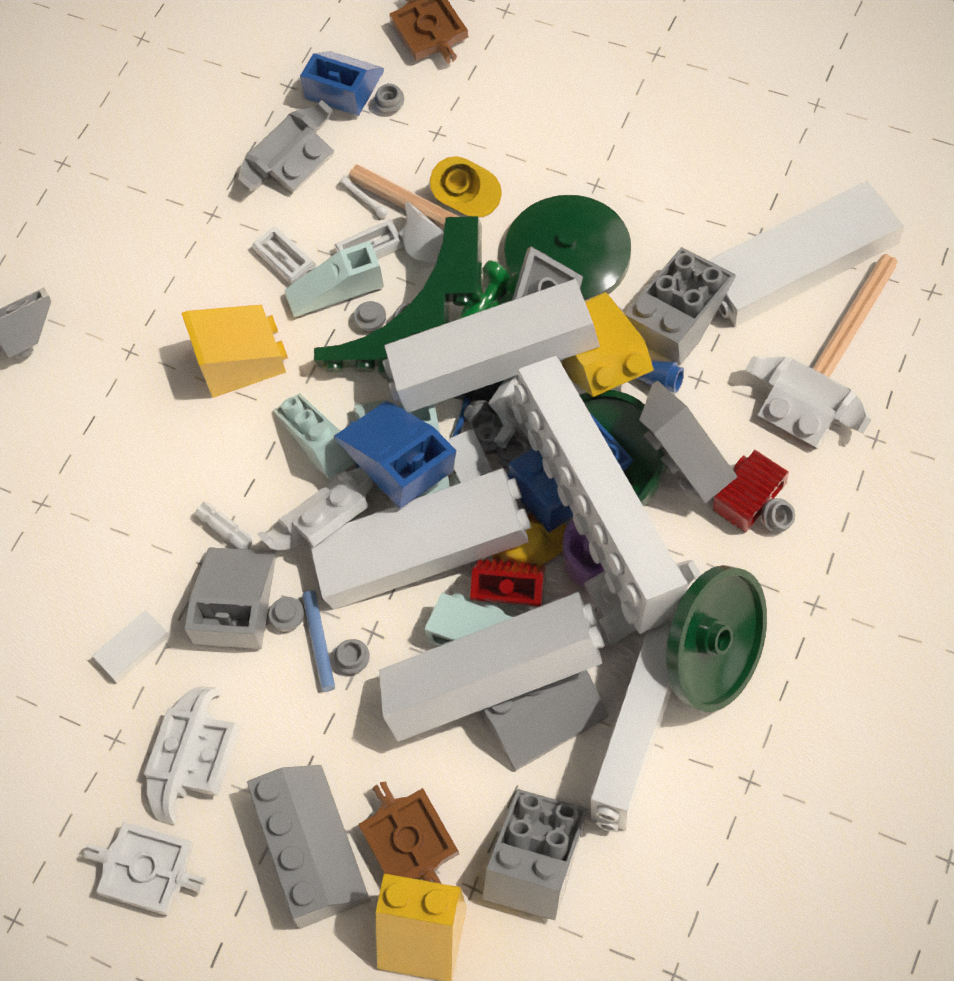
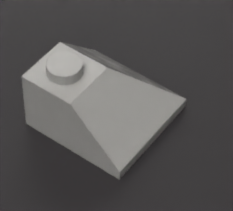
M529 247L512 301L576 279L580 288L583 276L538 250Z
M45 287L0 308V344L8 358L14 355L17 359L32 353L34 351L33 346L38 344L52 302Z

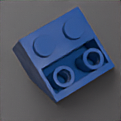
M333 51L313 53L300 74L305 99L317 103L323 100L329 107L359 116L383 75L384 67Z

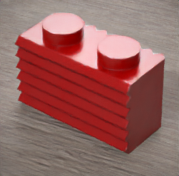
M756 449L753 450L749 457L743 455L737 461L733 471L738 477L714 496L713 511L724 517L726 521H730L732 525H735L744 533H747L761 516L766 502L775 498L784 488L789 475V471Z
M488 558L484 561L479 559L472 569L470 600L541 607L546 567L543 563L538 566L536 563L531 565L529 562L525 565L523 562L517 564L516 561L510 563L507 560L504 563L502 560L497 562L493 559L490 562Z

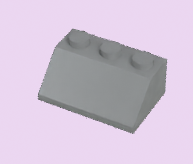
M656 381L652 384L640 417V422L647 430L643 436L654 450L658 451L661 449L665 455L661 458L662 462L673 474L676 472L680 474L682 478L678 483L690 497L696 494L706 503L738 476L688 406L660 382Z
M587 670L479 711L515 771L608 718V713Z

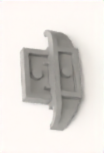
M321 100L314 107L299 109L289 113L250 152H247L238 180L249 191H253L272 176L292 195L335 152L316 133L327 121L333 110Z

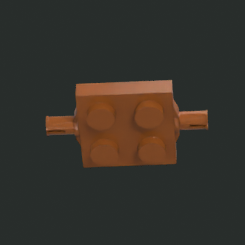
M406 0L407 3L402 8L389 13L390 22L416 61L440 52L446 63L450 64L451 60L454 62L457 59L456 53H454L450 46L469 38L467 27L448 0Z
M386 781L380 782V786L386 796L382 794L379 786L376 784L372 790L375 792L382 807H380L375 815L358 825L384 874L418 880L422 879L423 881L442 884L435 871L442 864L460 854L425 790L421 788L407 797L395 799Z

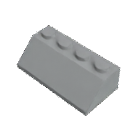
M322 765L281 767L247 781L291 915L300 929L371 901Z

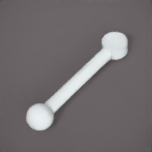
M346 176L340 179V182L347 189H350L376 211L378 217L385 218L388 215V209L385 206L376 204L353 185Z

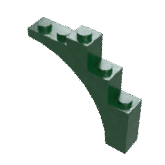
M479 217L445 218L443 243L435 267L423 289L405 310L385 326L362 338L340 345L314 348L313 361L326 372H342L343 367H355L356 371L371 372L375 370V367H378V373L383 379H387L388 383L394 382L393 378H388L383 365V360L388 359L385 345L449 323V302H453L456 306H471L474 301H481L482 224Z

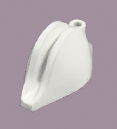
M407 201L405 205L407 223L399 233L403 237L404 247L407 253L418 261L425 264H436L443 243L444 231Z

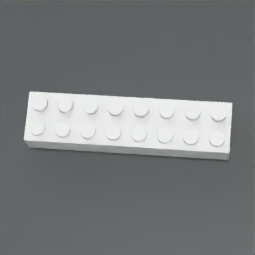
M553 356L518 369L517 384L514 385L516 404L513 405L514 415L519 424L524 423L532 449L534 451L539 450L542 455V463L547 476L550 479L554 477L558 485V494L564 506H570L574 514L573 521L580 535L585 534L590 543V554L596 564L601 563L606 572L605 580L612 593L617 592L620 597L625 619L630 624L634 623L639 634L671 622L686 592L687 582L558 357Z

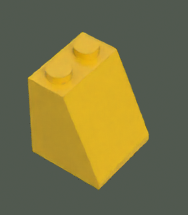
M604 292L585 300L600 347L565 358L561 362L570 380L594 397L653 371L645 340L610 295Z
M262 304L188 310L181 313L198 364L212 398L286 373L283 360L288 359V355L282 340L275 341L273 334L279 333L273 315L266 316Z
M384 874L375 912L377 969L437 981H453L467 910L461 887Z

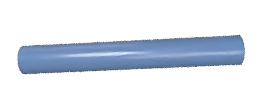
M306 591L302 594L321 690L329 692L336 687L315 591Z

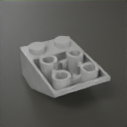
M680 247L624 314L643 337L647 348L672 362H677L681 366L701 341L736 278V274Z
M208 548L190 596L184 629L193 645L262 649L276 551Z
M517 789L486 869L482 899L555 921L567 887L588 808Z

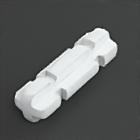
M207 501L202 502L195 511L199 520L204 524L210 525L209 528L228 543L231 542L232 546L236 549H248L252 545L253 539L244 529H239V525L221 511L215 510L216 507Z

